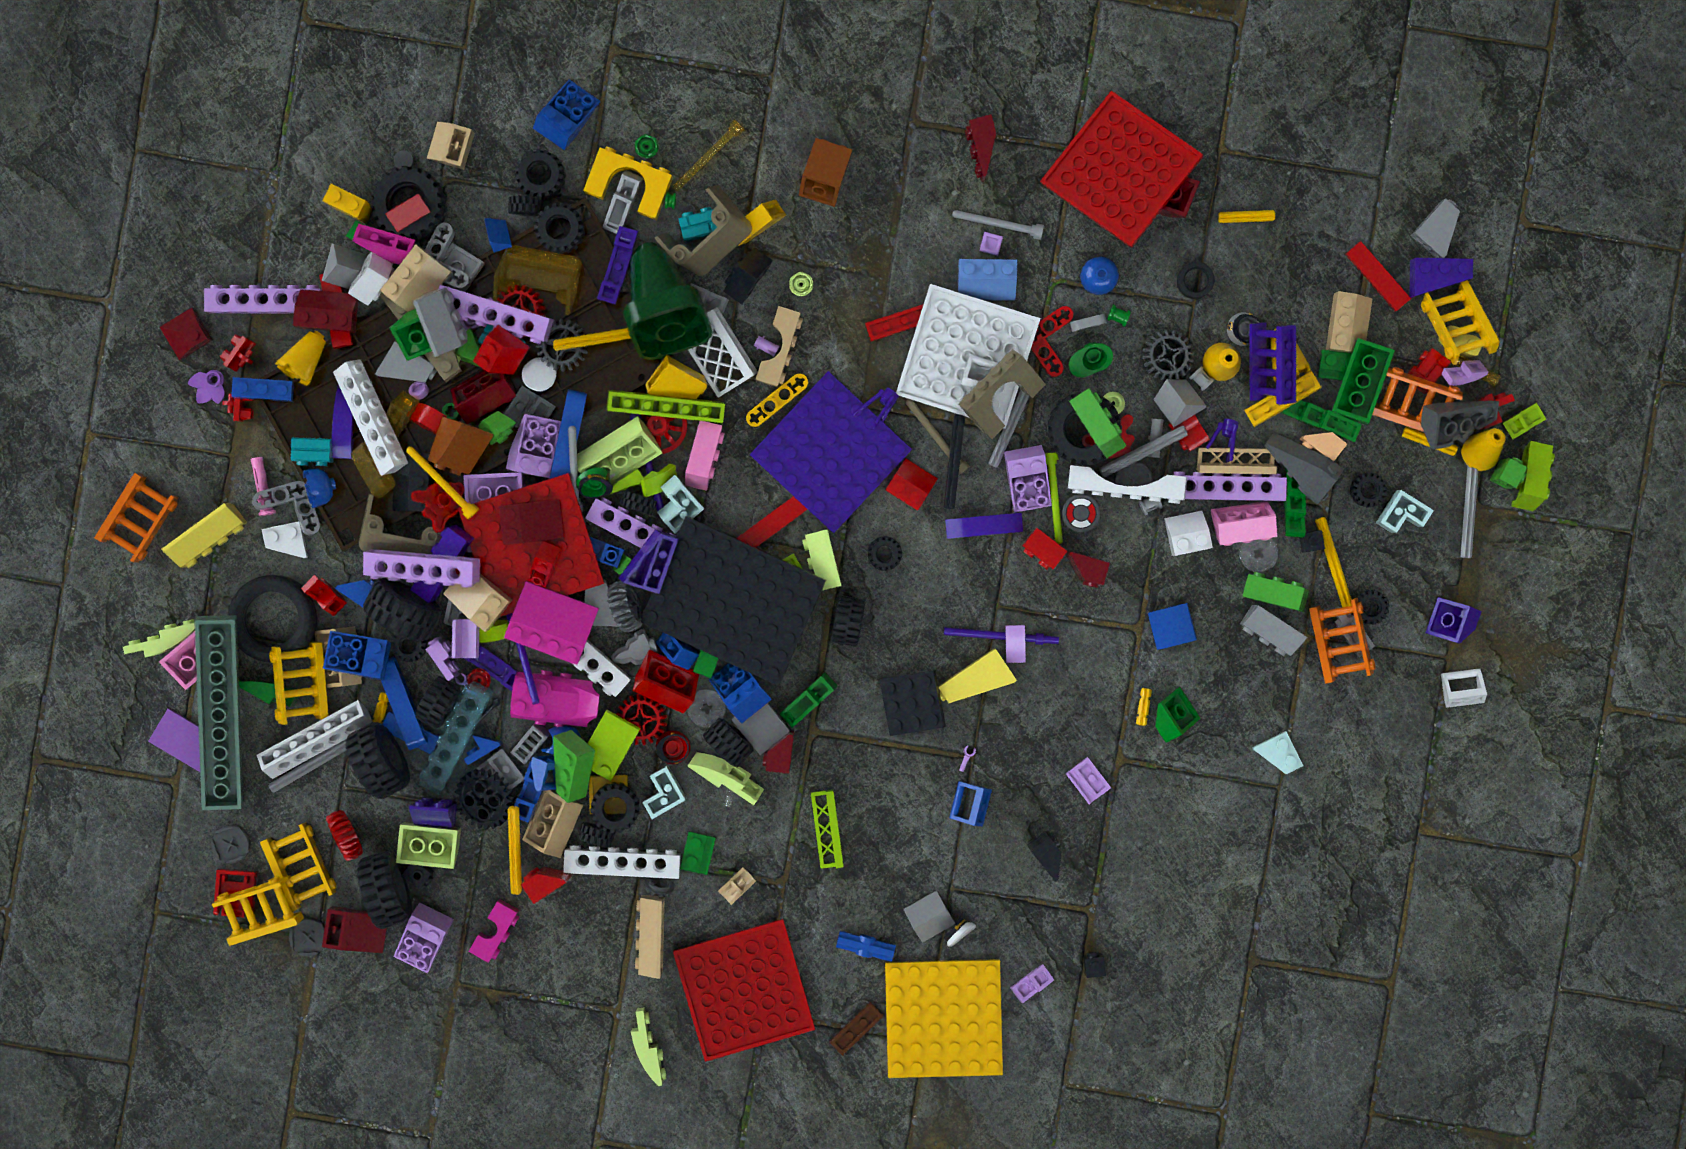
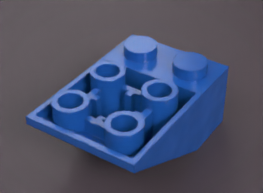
M569 79L536 116L533 129L565 150L576 138L599 105L600 100Z
M330 631L323 669L384 681L391 642Z
M730 663L716 672L712 678L708 679L730 712L741 724L772 700L753 674Z

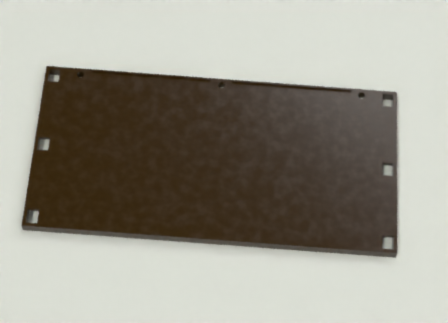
M586 197L571 205L574 210L586 205L592 218L583 222L585 225V236L582 237L583 242L578 244L576 250H571V253L565 252L564 255L551 253V251L541 245L535 235L536 231L533 226L511 238L512 247L493 252L491 249L477 257L485 264L465 292L485 299L492 297L493 301L501 303L497 301V297L504 298L501 294L502 291L509 294L508 287H512L514 290L515 285H519L521 290V287L526 285L527 291L529 288H533L534 293H540L538 299H544L540 306L546 307V310L541 311V313L546 314V318L556 321L557 326L560 319H563L564 325H566L567 320H570L571 327L575 323L578 324L576 331L581 328L584 330L580 336L627 328L623 311L631 303V292L624 296L620 292L616 305L597 300L614 247ZM563 218L553 221L549 228L550 236L554 239L565 238L571 230L569 221ZM627 273L626 279L631 286V278ZM520 296L514 297L508 303V306L515 305ZM526 296L527 308L534 311L532 301ZM459 299L453 302L455 309L460 307ZM387 307L356 324V333H351L353 345L334 349L331 339L326 341L308 386L300 384L299 381L301 379H292L278 368L259 378L293 381V402L267 399L258 400L291 458L292 438L332 439L334 403L338 386L333 372L345 362L361 359L403 452L407 453V448L411 446L418 453H430L436 435L431 431L421 428L409 419L419 403L426 404L442 413V409L446 404L453 403L450 389L484 369L460 360L461 372L447 382L436 372L432 380L428 379L425 382L429 388L427 396L421 400H414L408 390L411 384L416 381L375 375L393 343L396 341L390 327L398 319L390 308ZM510 316L508 320L514 325L513 316ZM483 326L473 330L478 340L484 332L485 327ZM564 330L555 332L549 339H558ZM569 332V337H576L572 332ZM528 336L521 339L530 347L516 372L513 375L508 374L515 392L520 385L526 387L522 380L524 366L534 358H543L545 356L537 354L542 349L536 348L538 343L529 341L530 337ZM632 339L589 345L588 347H583L584 350L588 351V354L581 353L580 356L585 360L581 361L578 358V367L572 363L573 370L570 371L568 366H565L566 370L562 372L561 366H559L556 371L554 384L545 392L537 395L556 406L548 419L561 421L568 389L587 393L582 416L583 420L607 407L608 390L634 392L645 386L660 365L658 359L647 360L641 358L636 351ZM547 344L548 353L555 360L556 351L553 346ZM576 352L565 353L561 361L570 359ZM641 374L646 376V379L643 381L638 379ZM510 402L500 405L493 412H488L481 416L479 420L467 425L479 429L478 426L482 420L497 411L503 414ZM450 408L449 412L446 413V415L449 414L450 417L454 416V412H456V409L453 410L452 408ZM461 416L458 420H456L458 422L466 424ZM355 419L352 436L354 440L352 459L334 458L333 463H328L327 466H316V462H313L315 466L313 469L325 471L329 478H334L336 489L333 490L331 500L318 508L342 552H346L359 544L368 494L374 495L370 514L379 516L382 519L383 530L416 513L392 511L394 473L380 475ZM514 426L512 428L513 432L508 435V439L501 444L496 442L491 445L489 442L469 475L486 474L506 463L508 456L505 455V450L511 448L518 428ZM293 461L301 478L306 484L307 479L303 478V467L301 465H296V462ZM433 467L448 483L460 482L464 486V475L468 474L461 473V476L450 473V468L445 467V470ZM349 528L355 541L345 545L339 533Z

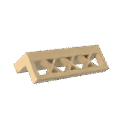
M1198 447L1197 471L1199 473H1277V466L1274 465L1275 458L1267 448H1235L1234 452L1239 453L1233 456V461L1223 463L1219 457L1224 452H1230V448L1210 447L1207 449L1206 447ZM1202 452H1211L1215 456L1210 462H1202ZM1243 453H1249L1253 457L1248 463H1242L1238 459ZM1262 453H1270L1269 463H1261L1257 458Z

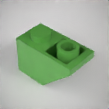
M497 411L482 420L478 427L481 430L494 434L490 441V444L493 445L496 442L501 444L507 440L508 435L513 432L512 428L516 423L511 418Z

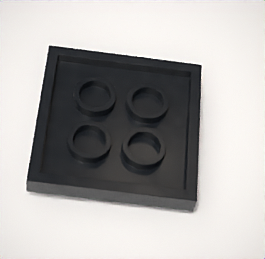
M936 670L879 680L890 736L946 727Z

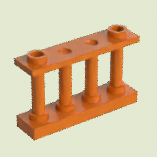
M1398 367L1388 368L1386 376L1391 377L1383 401L1380 404L1376 403L1372 415L1423 431L1421 426L1423 406L1432 404L1436 392L1447 396L1445 402H1454V399L1462 400L1463 392L1456 386L1450 385L1447 387L1404 373V370ZM1401 380L1410 383L1401 408L1396 410L1391 408L1390 402L1397 383ZM1417 386L1428 389V393L1420 414L1414 416L1409 414L1408 410Z
M141 473L133 474L94 537L100 542L112 540L134 554L130 560L132 562L144 560L148 553L146 551L169 513L176 509L178 505L177 500L179 499L176 495H170L169 498H166L145 485L144 481L147 477ZM142 491L164 505L159 515L135 501L134 497L137 492ZM131 507L154 521L149 531H146L125 517L124 513L127 508ZM117 524L124 525L144 538L138 548L115 534L114 529Z
M1358 598L1351 600L1352 606L1326 611L1321 609L1320 605L1309 608L1325 684L1334 682L1339 674L1366 670L1367 676H1370L1374 673L1373 670H1376L1375 661L1370 657L1361 615V613H1364L1362 602L1358 601ZM1354 613L1355 625L1329 630L1324 626L1326 618ZM1358 632L1360 641L1358 644L1332 648L1328 645L1327 639H1330V637ZM1362 651L1364 662L1340 667L1333 666L1331 658H1334V656Z

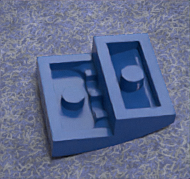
M1188 603L1148 613L1157 650L1197 640Z

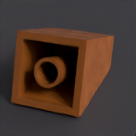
M815 138L802 176L799 196L835 207L849 165L852 149L844 145L831 143L825 139Z
M442 417L427 461L433 462V467L445 470V467L450 468V473L461 476V473L469 475L494 434Z

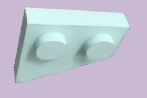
M1286 731L1252 747L1255 752L1285 774L1303 766Z

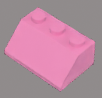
M1268 501L1211 509L1215 535L1220 545L1230 546L1238 542L1250 543L1253 540H1270L1272 537H1277L1276 515Z
M195 631L159 661L185 690L197 681Z

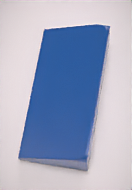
M485 218L489 243L493 252L512 247L506 220Z

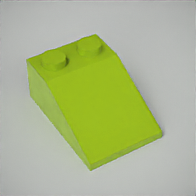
M606 710L588 742V745L595 750L591 771L612 781L640 728Z

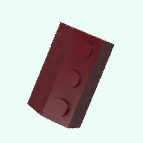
M300 289L294 306L293 326L303 329L356 333L358 299L348 293Z
M486 370L450 389L454 408L466 424L479 420L481 416L488 412H493L500 405L508 403L516 397L515 388L508 374L488 373Z
M1067 552L1066 557L1079 580L1083 581V585L1098 588V585H1104L1110 565L1109 562L1074 552Z
M790 731L771 746L768 752L765 751L763 766H766V771L789 774L794 731Z

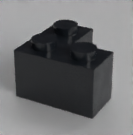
M755 247L750 253L746 251L741 260L737 261L732 268L734 273L730 274L724 283L727 285L723 292L742 305L751 295L759 280L766 274L773 260Z

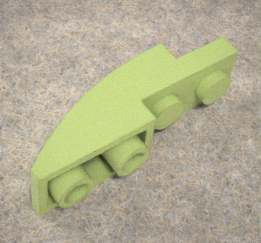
M195 620L183 621V625L176 627V623L165 625V629L160 630L159 635L147 637L148 641L140 642V639L129 641V645L123 647L124 654L144 651L145 657H151L177 647L195 631Z
M696 752L688 764L689 768L718 788L723 784L752 805L757 802L764 791L762 787L749 779L751 773L741 767L737 768L730 765L722 758Z
M645 1007L637 1008L638 1028H632L631 1031L633 1044L645 1071L658 1086H662L666 1079L665 1068L661 1067L663 1051L659 1049L658 1044L650 1045V1043H653L652 1031H648L647 1024H650L649 1012H645Z

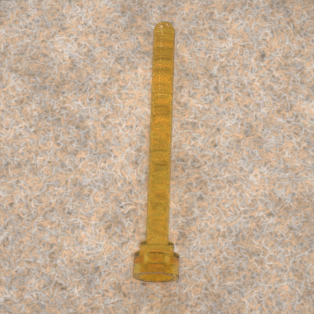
M735 119L729 124L728 131L673 185L675 191H679L733 136H740L745 131Z

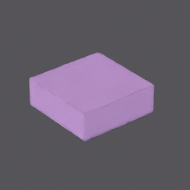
M984 232L980 251L998 256L1003 236Z

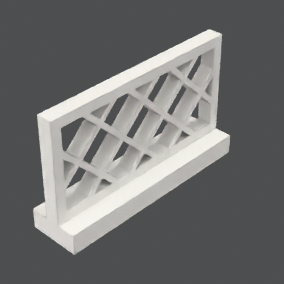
M717 307L707 313L712 332L715 329L716 333H712L711 338L708 340V345H700L707 348L705 358L699 357L696 354L697 347L688 349V351L719 398L757 374L758 371ZM713 336L721 339L720 348L711 346ZM710 349L720 351L718 361L708 359ZM723 352L731 355V364L721 362ZM707 362L717 364L715 374L708 373L706 370ZM720 365L730 367L728 377L718 375ZM733 368L740 370L744 377L740 380L731 379ZM717 378L727 380L726 389L721 392L716 386Z

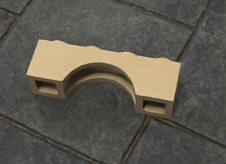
M778 306L773 326L782 336V348L774 358L761 361L756 381L777 388L779 384H783L786 376L783 370L785 365L789 366L792 357L789 351L791 347H795L797 337L794 335L796 329H800L803 318H800V312Z

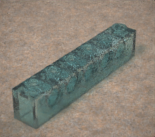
M475 681L465 685L461 693L464 695L461 702L457 701L453 708L455 712L453 718H449L444 726L447 729L445 734L439 736L436 742L438 747L435 752H431L427 760L430 762L427 769L423 768L419 775L421 779L420 786L438 795L444 791L494 691ZM468 699L475 701V708H471L468 705ZM460 716L466 717L467 725L460 723ZM451 733H456L459 741H453ZM442 750H448L450 758H445ZM434 766L441 768V775L434 772Z

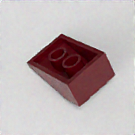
M560 499L499 506L503 545L564 538Z

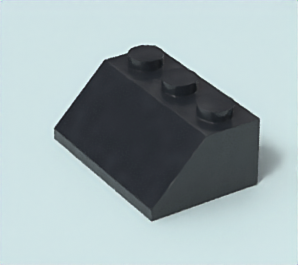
M404 453L408 464L394 473L392 511L422 512L425 509V504L413 501L411 493L416 490H426L432 484L433 478L408 453ZM430 453L419 454L427 461ZM427 461L433 467V462Z
M1044 831L1027 846L1052 879L1057 882L1059 880L1062 854L1059 850L1061 845L1052 833L1047 834Z

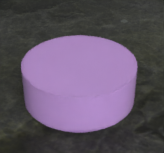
M416 381L411 384L408 391L414 400H421L427 396L429 388L425 382Z

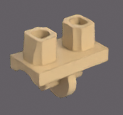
M742 867L718 892L732 905L756 882V879Z

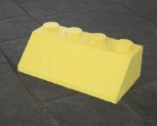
M224 503L163 547L162 551L180 568L187 567L189 569L198 562L197 559L199 557H206L212 553L214 546L217 544L221 546L229 540L227 537L232 533L237 534L244 529L243 525L247 522L234 504Z

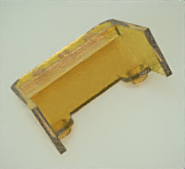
M513 245L505 249L494 274L493 301H497L501 291L508 293L509 287L514 292L515 285H526L530 288L556 292V299L566 304L565 314L569 315L576 298L582 262L579 258Z

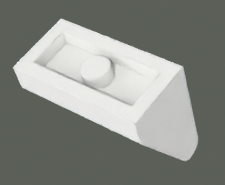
M970 354L961 384L975 388L979 382L967 378L972 363L990 369L998 363ZM1001 386L995 392V395H999Z
M1480 668L1441 674L1446 708L1485 702L1487 691ZM1476 677L1478 689L1451 692L1448 680Z

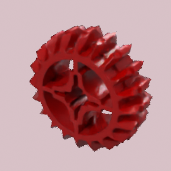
M515 285L514 290L512 287H508L509 294L502 291L501 294L504 298L497 297V301L501 302V304L508 305L514 297L520 296L515 305L511 307L520 309L521 306V309L546 317V314L541 313L542 310H546V307L540 306L544 299H538L540 293H534L533 288H529L527 291L526 285H523L521 290L519 285ZM526 296L532 301L534 311L527 308ZM532 321L526 324L528 332L532 331L531 328H534Z
M637 694V700H635L634 696L631 695L629 697L631 703L625 699L623 703L626 707L621 705L618 707L623 713H616V715L640 728V735L637 734L635 745L639 744V740H642V745H646V739L653 743L652 736L659 739L660 736L657 732H665L660 726H667L666 722H662V719H666L667 715H661V712H664L666 709L663 707L659 710L658 706L661 703L657 702L654 704V700L651 699L649 701L645 696L644 699H641V695ZM637 704L636 716L626 718L628 710ZM643 704L650 706L656 715L646 714ZM639 714H642L644 718H651L644 721L643 725L640 721L635 720L640 717ZM657 721L655 729L651 733L646 734L647 723Z
M339 810L326 817L328 827L344 859L350 861L362 855L363 849L346 813L343 810Z

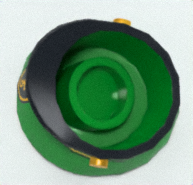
M604 468L588 469L581 473L576 480V487L581 495L586 498L604 497L613 490V486L609 482L610 474Z

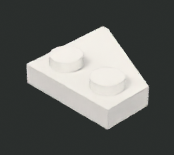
M299 521L261 529L265 548L308 558L304 535Z

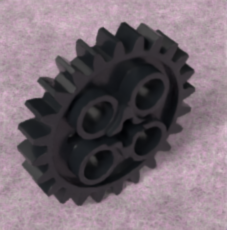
M476 768L460 778V782L456 785L458 789L454 793L459 795L455 800L460 802L456 806L457 808H462L460 815L466 814L465 821L471 819V825L477 823L479 829L483 825L485 830L490 827L494 829L497 826H501L508 820V808L514 806L510 802L515 797L509 795L513 790L507 789L509 783L504 784V777L499 779L498 772L492 775L491 769L485 772L484 768H481L479 771Z

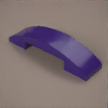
M619 226L604 280H602L597 300L616 305L630 265L638 231Z
M338 384L332 424V458L352 459L354 417Z
M1022 513L945 520L947 539L1023 532Z
M480 644L479 658H464L478 668L486 670L490 676L510 691L513 690L515 675L519 671Z

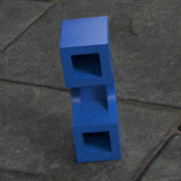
M233 377V398L293 402V381Z
M531 762L525 774V781L520 795L514 806L519 807V820L528 823L532 821L542 791H536Z

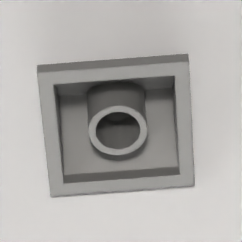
M331 244L322 281L350 289L351 283L362 270L367 255Z
M1166 379L1154 398V402L1173 427L1206 408L1205 403L1196 391L1184 379Z
M937 890L903 909L922 943L955 925Z

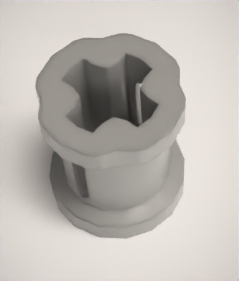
M1202 366L1189 377L1201 387V391H1204L1214 381L1213 378H1210L1203 371Z
M1149 497L1144 500H1138L1144 515H1147L1148 512L1156 508H1163L1161 502L1149 501Z

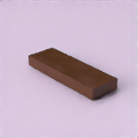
M870 1001L829 1043L843 1056L884 1015Z

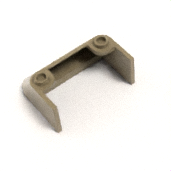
M719 185L706 189L708 194L718 204L711 213V219L717 228L695 249L690 251L686 245L677 244L668 232L655 237L656 241L674 262L698 276L708 274L744 241L752 231L751 223Z
M368 494L359 537V547L365 552L370 549L432 554L431 550L436 543L440 542L442 532L436 533L433 527H428L422 532L421 540L382 533V519L379 516L370 514L374 495Z

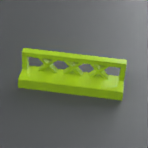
M834 790L811 792L821 869L830 867L842 868L843 858ZM826 795L827 803L823 809L816 804L815 796ZM822 812L829 816L830 822L826 827L818 822ZM825 831L832 836V841L828 846L821 842V836ZM827 850L834 854L835 862L824 864L823 856Z

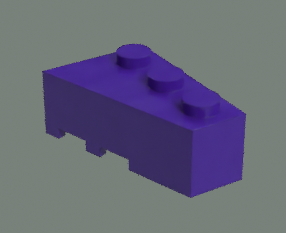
M1414 258L1410 260V298L1472 279L1473 259Z
M655 529L620 575L619 579L625 584L659 594L678 539L672 534Z

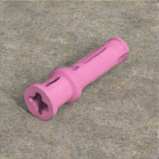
M263 457L250 459L257 492L269 489ZM268 493V498L262 499L261 496H259V499L257 500L258 503L264 505V502L266 500L271 499V493ZM271 507L260 510L258 514L259 516L272 515L276 513V510Z

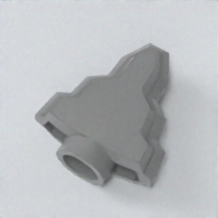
M643 628L635 632L634 637L628 639L624 647L618 648L611 655L613 663L625 664L632 662L635 665H640L648 650L658 652V648L654 638H648Z

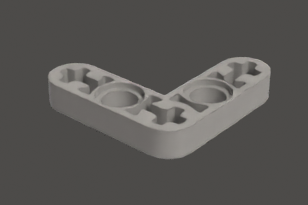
M441 223L436 227L425 250L452 272L443 284L459 291H465L471 284L469 276L465 272L441 262L455 235V231L450 224ZM442 230H443V231L448 230V231H449V234H444V236H443V234L441 233V231H442ZM434 245L441 246V251L437 254L431 251ZM455 276L460 280L464 279L465 283L459 285L453 277Z
M295 481L259 491L252 498V504L258 510L293 502L301 530L304 534L312 536L320 528L315 508H312V504L309 503L305 483L302 481ZM297 485L299 488H303L301 495L295 492L291 494L292 498H289V491L295 490ZM278 490L283 491L285 499L277 500L275 492ZM268 493H271V499L266 500L264 505L256 502L259 496L264 499L269 497ZM300 504H308L310 511L302 513L299 510ZM310 515L313 516L309 518L310 523L315 524L313 531L306 529L308 520H303L302 518Z

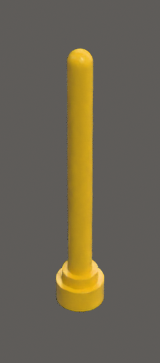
M413 447L407 448V453L462 508L463 515L469 520L479 508L474 503H467Z

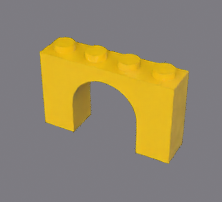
M607 146L605 149L599 148L583 191L588 195L603 200L611 179L617 173L624 170L635 171L645 180V192L637 212L640 215L657 221L665 201L666 192H668L673 180L670 171L659 167V170L655 169L651 163L641 160V163L634 161L633 156L625 153L621 156L616 154L615 149Z

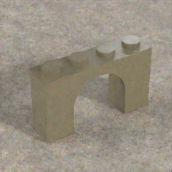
M1013 349L958 404L981 432L991 439L1005 427L992 408L993 396L1000 386L1008 382H1015L1025 394L1033 398L1046 385L1025 358Z

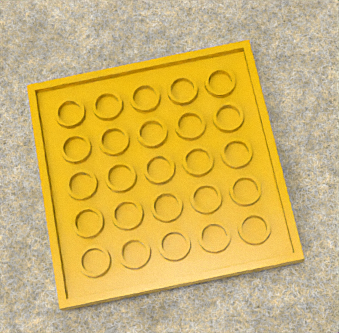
M1000 959L885 962L888 1078L1003 1075Z

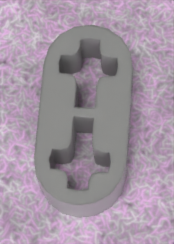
M1100 314L1070 322L1072 332L1107 324L1105 314Z

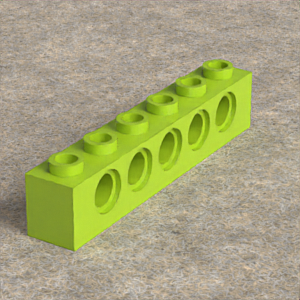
M608 390L607 411L723 423L724 402Z

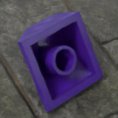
M1438 597L1426 634L1460 644L1476 629L1482 611Z

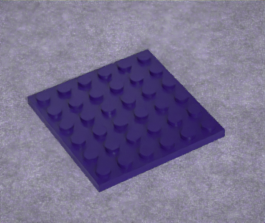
M828 371L751 452L750 456L834 534L912 449L881 420L876 424L875 421L878 417L867 407L853 416L852 413L861 407L863 403Z

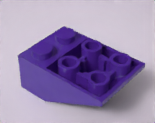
M422 797L409 806L414 825L453 828L456 825L457 803H452V799L433 801V798Z

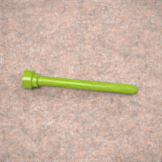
M1056 452L1045 453L1049 473L1055 542L1061 544L1063 537L1055 466L1059 457Z

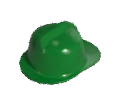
M1088 343L1072 355L1069 361V370L1076 377L1090 376L1108 368L1113 360V352L1106 344Z

